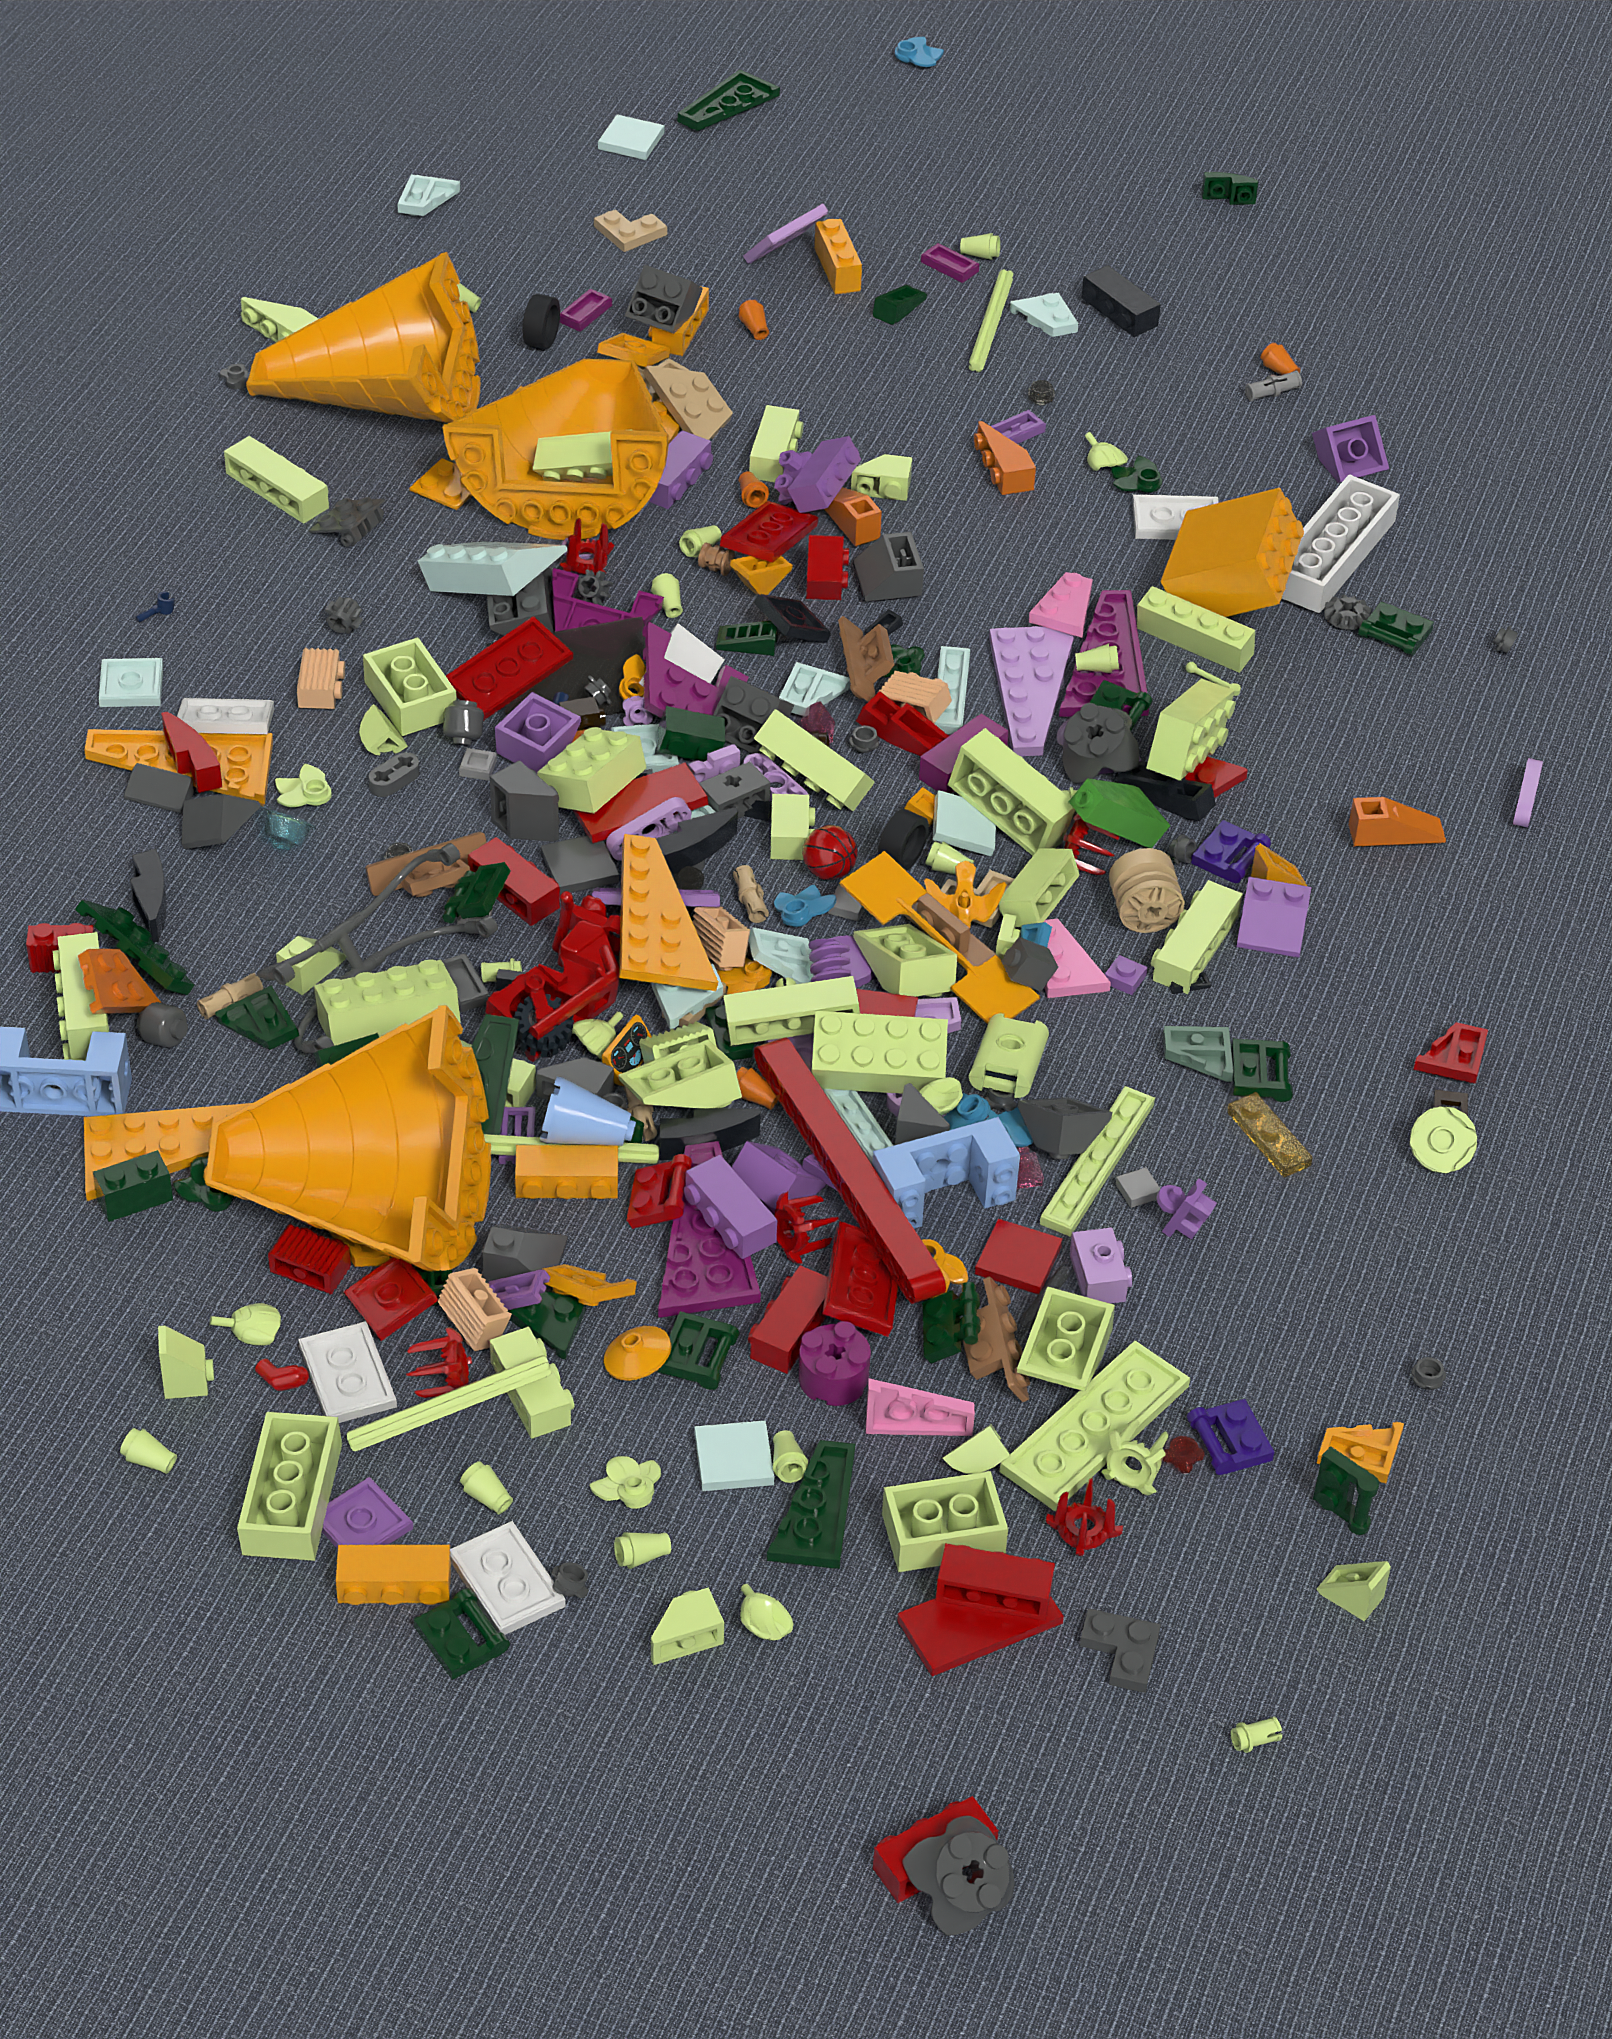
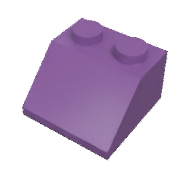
M1375 415L1326 427L1312 433L1319 461L1338 483L1343 482L1348 475L1358 478L1389 469Z
M531 692L495 727L496 752L514 763L520 760L529 769H533L537 773L548 764L549 760L555 758L566 749L567 745L572 743L581 723V717Z
M1249 877L1236 947L1300 957L1311 887Z
M746 1141L731 1167L773 1214L776 1210V1202L782 1193L788 1192V1199L816 1195L826 1186L823 1180L803 1169V1164L775 1146Z

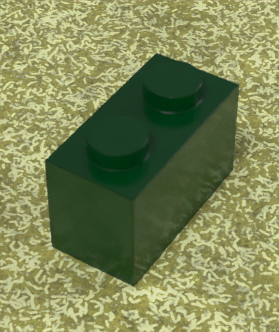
M669 706L665 707L658 726V752L704 762L707 761L708 753L724 747L725 718Z
M158 1150L93 1172L96 1197L108 1222L173 1201L170 1173Z

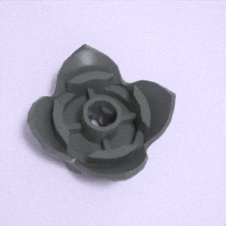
M1087 703L1082 706L1080 711L1076 712L1060 726L1056 739L1058 744L1063 746L1062 761L1064 770L1073 784L1083 783L1088 778H1095L1102 768H1109L1114 772H1126L1138 768L1140 760L1139 746L1130 731L1132 719L1126 712L1116 708Z
M962 1816L953 1819L947 1825L946 1832L943 1835L926 1838L917 1843L902 1860L911 1883L918 1890L931 1896V1915L933 1921L946 1936L958 1935L972 1930L990 1912L1000 1911L1006 1907L1013 1896L1015 1881L1007 1850L998 1844L988 1827L972 1816ZM967 1866L972 1871V1879L968 1880V1882L966 1881L967 1875H962V1868Z

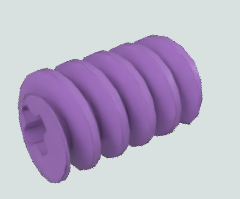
M816 939L808 944L809 949L812 950L809 954V959L813 962L810 966V972L814 975L811 978V982L851 976L850 970H845L841 967L850 963V958L841 957L842 953L850 950L848 945L840 944L835 939Z

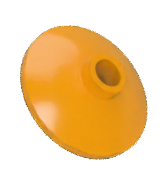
M655 1326L632 1328L620 1334L610 1343L604 1354V1366L612 1377L619 1380L631 1381L644 1378L657 1371L667 1361L672 1348L671 1340L664 1330Z

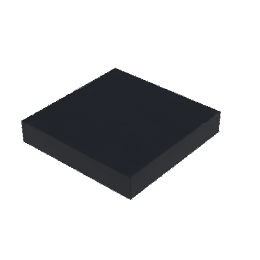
M758 594L754 601V604L784 636L827 643L832 635L801 600Z

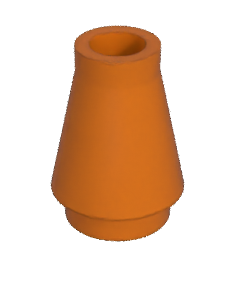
M748 300L742 303L739 307V319L756 340L765 339L769 335L763 305L756 300Z
M1271 343L1263 350L1260 358L1265 367L1280 375L1291 373L1295 370L1300 373V368L1292 360L1283 345Z
M747 471L739 476L741 497L744 504L753 508L763 505L768 500V487L756 478L752 472Z
M741 1067L736 1073L742 1094L741 1099L772 1110L777 1104L778 1099L769 1084L753 1068L748 1070L745 1067Z

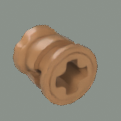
M705 542L700 550L698 566L702 568L709 567V570L714 572L721 570V574L727 576L732 568L730 562L735 557V551L730 549L725 551L719 545L712 547V544Z

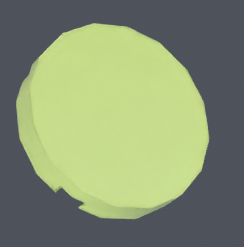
M1436 1107L1427 1110L1416 1119L1410 1132L1409 1143L1413 1156L1421 1166L1432 1172L1449 1173L1461 1169L1470 1162L1477 1148V1135L1474 1124L1465 1113L1452 1107Z

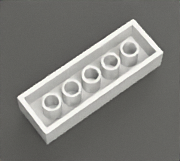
M1348 475L1303 528L1304 535L1301 538L1298 553L1295 556L1292 571L1289 574L1286 589L1281 599L1320 613L1325 607L1326 602L1332 599V596L1337 593L1396 520L1400 494Z

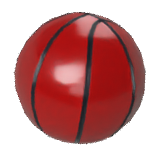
M824 825L813 830L803 845L802 855L806 867L812 874L823 880H836L847 875L857 861L858 850L855 840L849 832L836 825Z

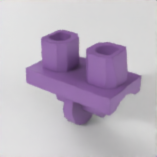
M789 450L780 454L779 463L784 467V472L776 478L774 488L780 492L778 502L782 505H787L793 501L787 489L812 456V453L809 451L797 453Z
M1198 1178L1186 1196L1180 1187L1174 1185H1166L1159 1190L1156 1197L1158 1205L1162 1211L1173 1214L1162 1230L1164 1234L1171 1237L1175 1230H1178L1192 1240L1217 1204V1202L1202 1193L1207 1183Z

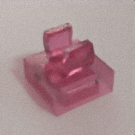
M821 701L811 704L809 716L801 719V723L805 727L803 729L807 732L821 730V733L828 732L830 743L833 742L834 719Z
M1029 1147L1017 1148L1020 1154L1017 1189L1043 1186L1044 1176L1036 1153H1029Z

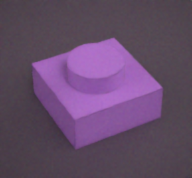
M1119 955L1104 975L1111 982V987L1133 995L1145 979L1148 967Z

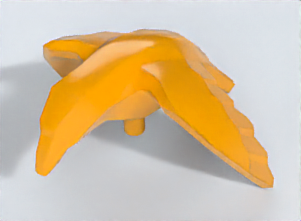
M962 861L955 866L957 885L954 894L947 895L941 892L939 886L933 880L925 878L924 883L927 893L969 928H971L972 920L982 923L988 921L996 910L1007 886L1006 882L998 883L990 890L989 894L975 896L973 883L976 867L969 861Z

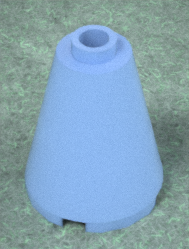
M557 1076L554 1085L560 1086V1088L555 1087L554 1093L551 1094L542 1131L548 1132V1134L542 1133L540 1137L541 1142L623 1146L624 1140L631 1141L636 1122L630 1120V1112L565 1078Z

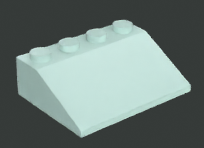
M484 541L451 545L438 544L430 547L427 550V554L419 559L418 563L430 591L514 596L567 551L566 545Z

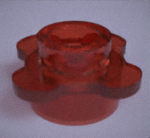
M1179 1436L1171 1441L1169 1449H1164L1166 1455L1162 1458L1164 1462L1172 1463L1181 1473H1190L1193 1465L1197 1461L1204 1459V1451L1198 1447L1194 1439L1187 1436Z

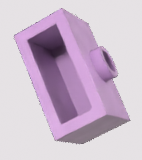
M1113 1228L1072 1232L1070 1258L1082 1296L1110 1304L1126 1302L1127 1288L1132 1287V1273L1129 1266H1124L1123 1244L1121 1240L1116 1241Z

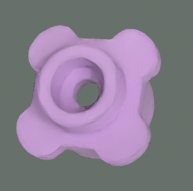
M633 696L623 701L622 707L625 711L623 722L626 726H633L635 723L647 725L652 722V714L644 709V697Z

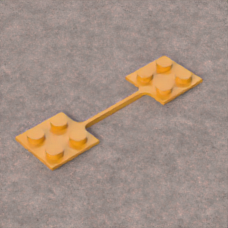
M443 458L409 488L414 493L455 510L459 509L472 496L461 481L462 473L457 464Z
M885 851L840 881L839 884L882 925H885L900 914L908 915L934 940L956 953L957 962L966 969L967 975L952 985L950 989L987 1024L990 1018L998 1013H1004L1005 1018L1013 1019L1040 999V996L1030 987L1010 980L1001 959L996 955L980 966H973L925 919L912 909V905L918 902V898L925 895L927 890Z

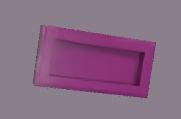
M939 243L921 255V263L961 283H964L979 272V263Z
M589 289L560 313V323L581 332L612 306V298Z

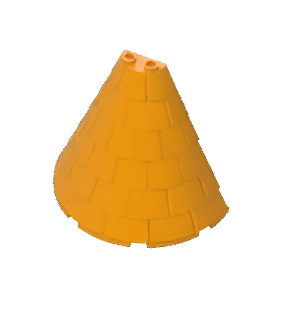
M441 253L418 268L407 271L358 300L349 302L323 318L310 323L284 339L257 352L246 382L249 394L251 396L263 395L290 400L299 399L324 405L332 404L390 415L398 414L424 420L431 419L445 423H451L465 417V414L476 410L479 403L481 378L479 375H475V364L480 362L478 345L468 303L459 300L460 294L457 284L460 283V280L448 253Z
M582 359L538 379L536 382L513 391V394L467 413L465 417L444 424L442 427L448 455L451 461L455 460L462 473L461 481L483 507L508 525L513 522L529 529V534L556 540H565L568 536L573 535L574 524L578 518L581 519V539L597 536L602 523H605L608 529H617L633 518L646 505L657 489L665 469L669 448V434L663 428V421L652 403V396L646 388V383L634 360ZM612 431L610 439L613 476H606L605 479L590 477L583 478L582 481L566 479L560 480V482L543 480L541 475L533 471L538 438Z
M447 1005L438 1006L437 1009L409 1025L405 1023L332 1065L327 1063L295 1082L288 1083L247 1107L213 1123L212 1132L208 1138V1163L204 1169L206 1185L240 1199L250 1200L279 1214L289 1215L313 1227L325 1229L354 1243L364 1244L426 1271L451 1270L459 1266L469 1255L477 1241L474 1229L475 1222L483 1221L485 1217L490 1188L491 1143H485L481 1123L489 1119L481 1074L472 1047H463L458 1037L459 1034H462L463 1028L454 1013ZM386 1204V1216L381 1215L380 1210H376L371 1205Z

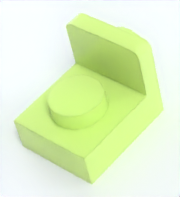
M1004 913L996 946V954L1001 959L1004 958L1006 951L1020 937L1021 930L1015 929L1016 915Z

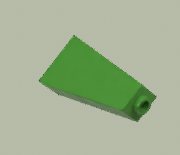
M1088 778L1068 801L1085 822L1148 848H1152L1170 827V824L1151 801L1136 786Z

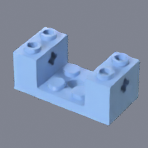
M0 1027L1 1112L103 1116L125 1113L132 1081L126 1033L92 1031L86 1061L30 1058L26 1028ZM51 1085H56L60 1089L52 1088Z
M999 1117L873 1151L872 1166L915 1229L922 1226L925 1193L934 1189L956 1185L969 1180L984 1209L996 1205H1004L1016 1200L1020 1154Z

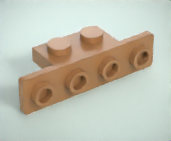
M842 616L838 619L839 634L843 642V653L847 662L846 670L851 682L850 689L857 698H864L869 702L876 695L874 683L882 676L887 675L892 667L895 666L887 629L878 624L863 636L860 628Z
M483 832L473 833L367 865L365 869L371 894L378 896L397 874L416 857L432 849H441L448 843H452L459 850V860L450 866H446L442 862H423L409 873L395 890L404 888L412 896L423 897L432 894L434 889L443 886L445 888L455 887L458 879L463 877L466 871L470 870L468 854L487 843L485 834Z
M928 893L918 898V902L912 905V909L925 919L973 966L982 965L994 955L1001 959L971 934L970 928ZM903 914L907 919H909L913 924H915V925H916L919 929H921L925 934H927L929 937H931V936H930L925 930H923L910 916Z
M989 1276L983 1279L989 1305L977 1310V1316L981 1320L978 1342L973 1345L964 1342L970 1373L978 1380L1004 1368L1008 1387L1022 1402L1029 1400L1027 1386L1030 1385V1380L1027 1375L1017 1373V1367L1023 1351L1019 1342L1015 1339L1014 1332L1017 1331V1325L1007 1306L1011 1304L1010 1296L1003 1285L998 1286Z

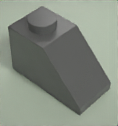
M585 1057L541 1068L536 1073L537 1096L550 1100L555 1087L560 1088V1086L554 1085L557 1076L565 1078L599 1097L610 1094L614 1090V1067Z

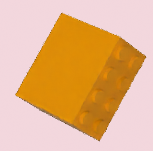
M1280 487L1188 510L1184 516L1160 582L1167 593L1224 617L1278 605L1286 589V583L1292 571V565L1298 553L1301 538L1304 535L1303 525L1296 519L1292 511L1291 502L1287 497L1285 498Z

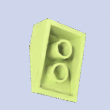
M904 924L854 931L853 938L882 988L889 993L915 997L922 995L938 997L943 992L952 991L950 988L956 983L957 954L914 926Z
M709 1040L697 1043L618 1075L619 1080L646 1105L723 1108L730 1105L732 1101L742 1097L734 1062Z
M1047 1287L1017 1367V1373L1086 1391L1109 1341L1113 1329L1115 1305Z

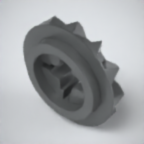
M1345 594L1341 598L1332 596L1331 601L1326 602L1324 616L1330 624L1347 630L1359 629L1365 619L1367 620L1371 614V607L1366 606V601L1357 600L1355 595L1351 598Z

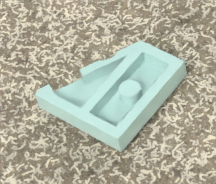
M411 174L398 201V213H405L411 216L426 215L459 193L460 181Z
M1049 293L1043 296L1010 302L1011 313H1023L1028 316V323L1041 328L1043 332L1052 337L1078 332V322L1059 293Z
M796 662L779 697L795 704L791 713L806 717L847 691L850 687V678Z
M754 927L750 930L748 942L753 960L785 978H792L796 984L811 982V978L814 975L810 972V966L813 962L809 959L811 949L808 946V938Z
M711 964L719 982L716 991L652 983V989L670 1029L679 1026V1019L689 1012L695 1015L706 1004L714 1002L723 995V984L714 964Z

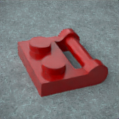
M678 1154L670 1162L636 1169L626 1219L632 1229L677 1219L683 1215L685 1204L682 1198L686 1171L692 1167V1159L689 1156ZM672 1178L671 1189H670V1195H669V1198L667 1199L668 1189H669V1184H670V1179Z

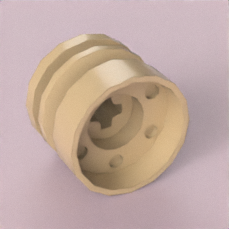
M1153 848L1136 849L1125 853L1117 859L1110 869L1109 882L1116 899L1115 903L1118 908L1119 917L1123 925L1131 931L1149 933L1165 929L1176 922L1184 911L1185 901L1177 881L1178 878L1170 856L1163 851Z

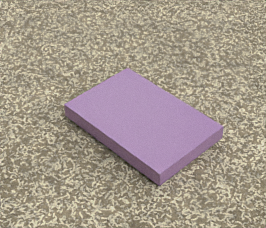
M821 204L767 235L743 255L746 262L751 264L803 234L815 222H818L827 214L828 210L825 205Z

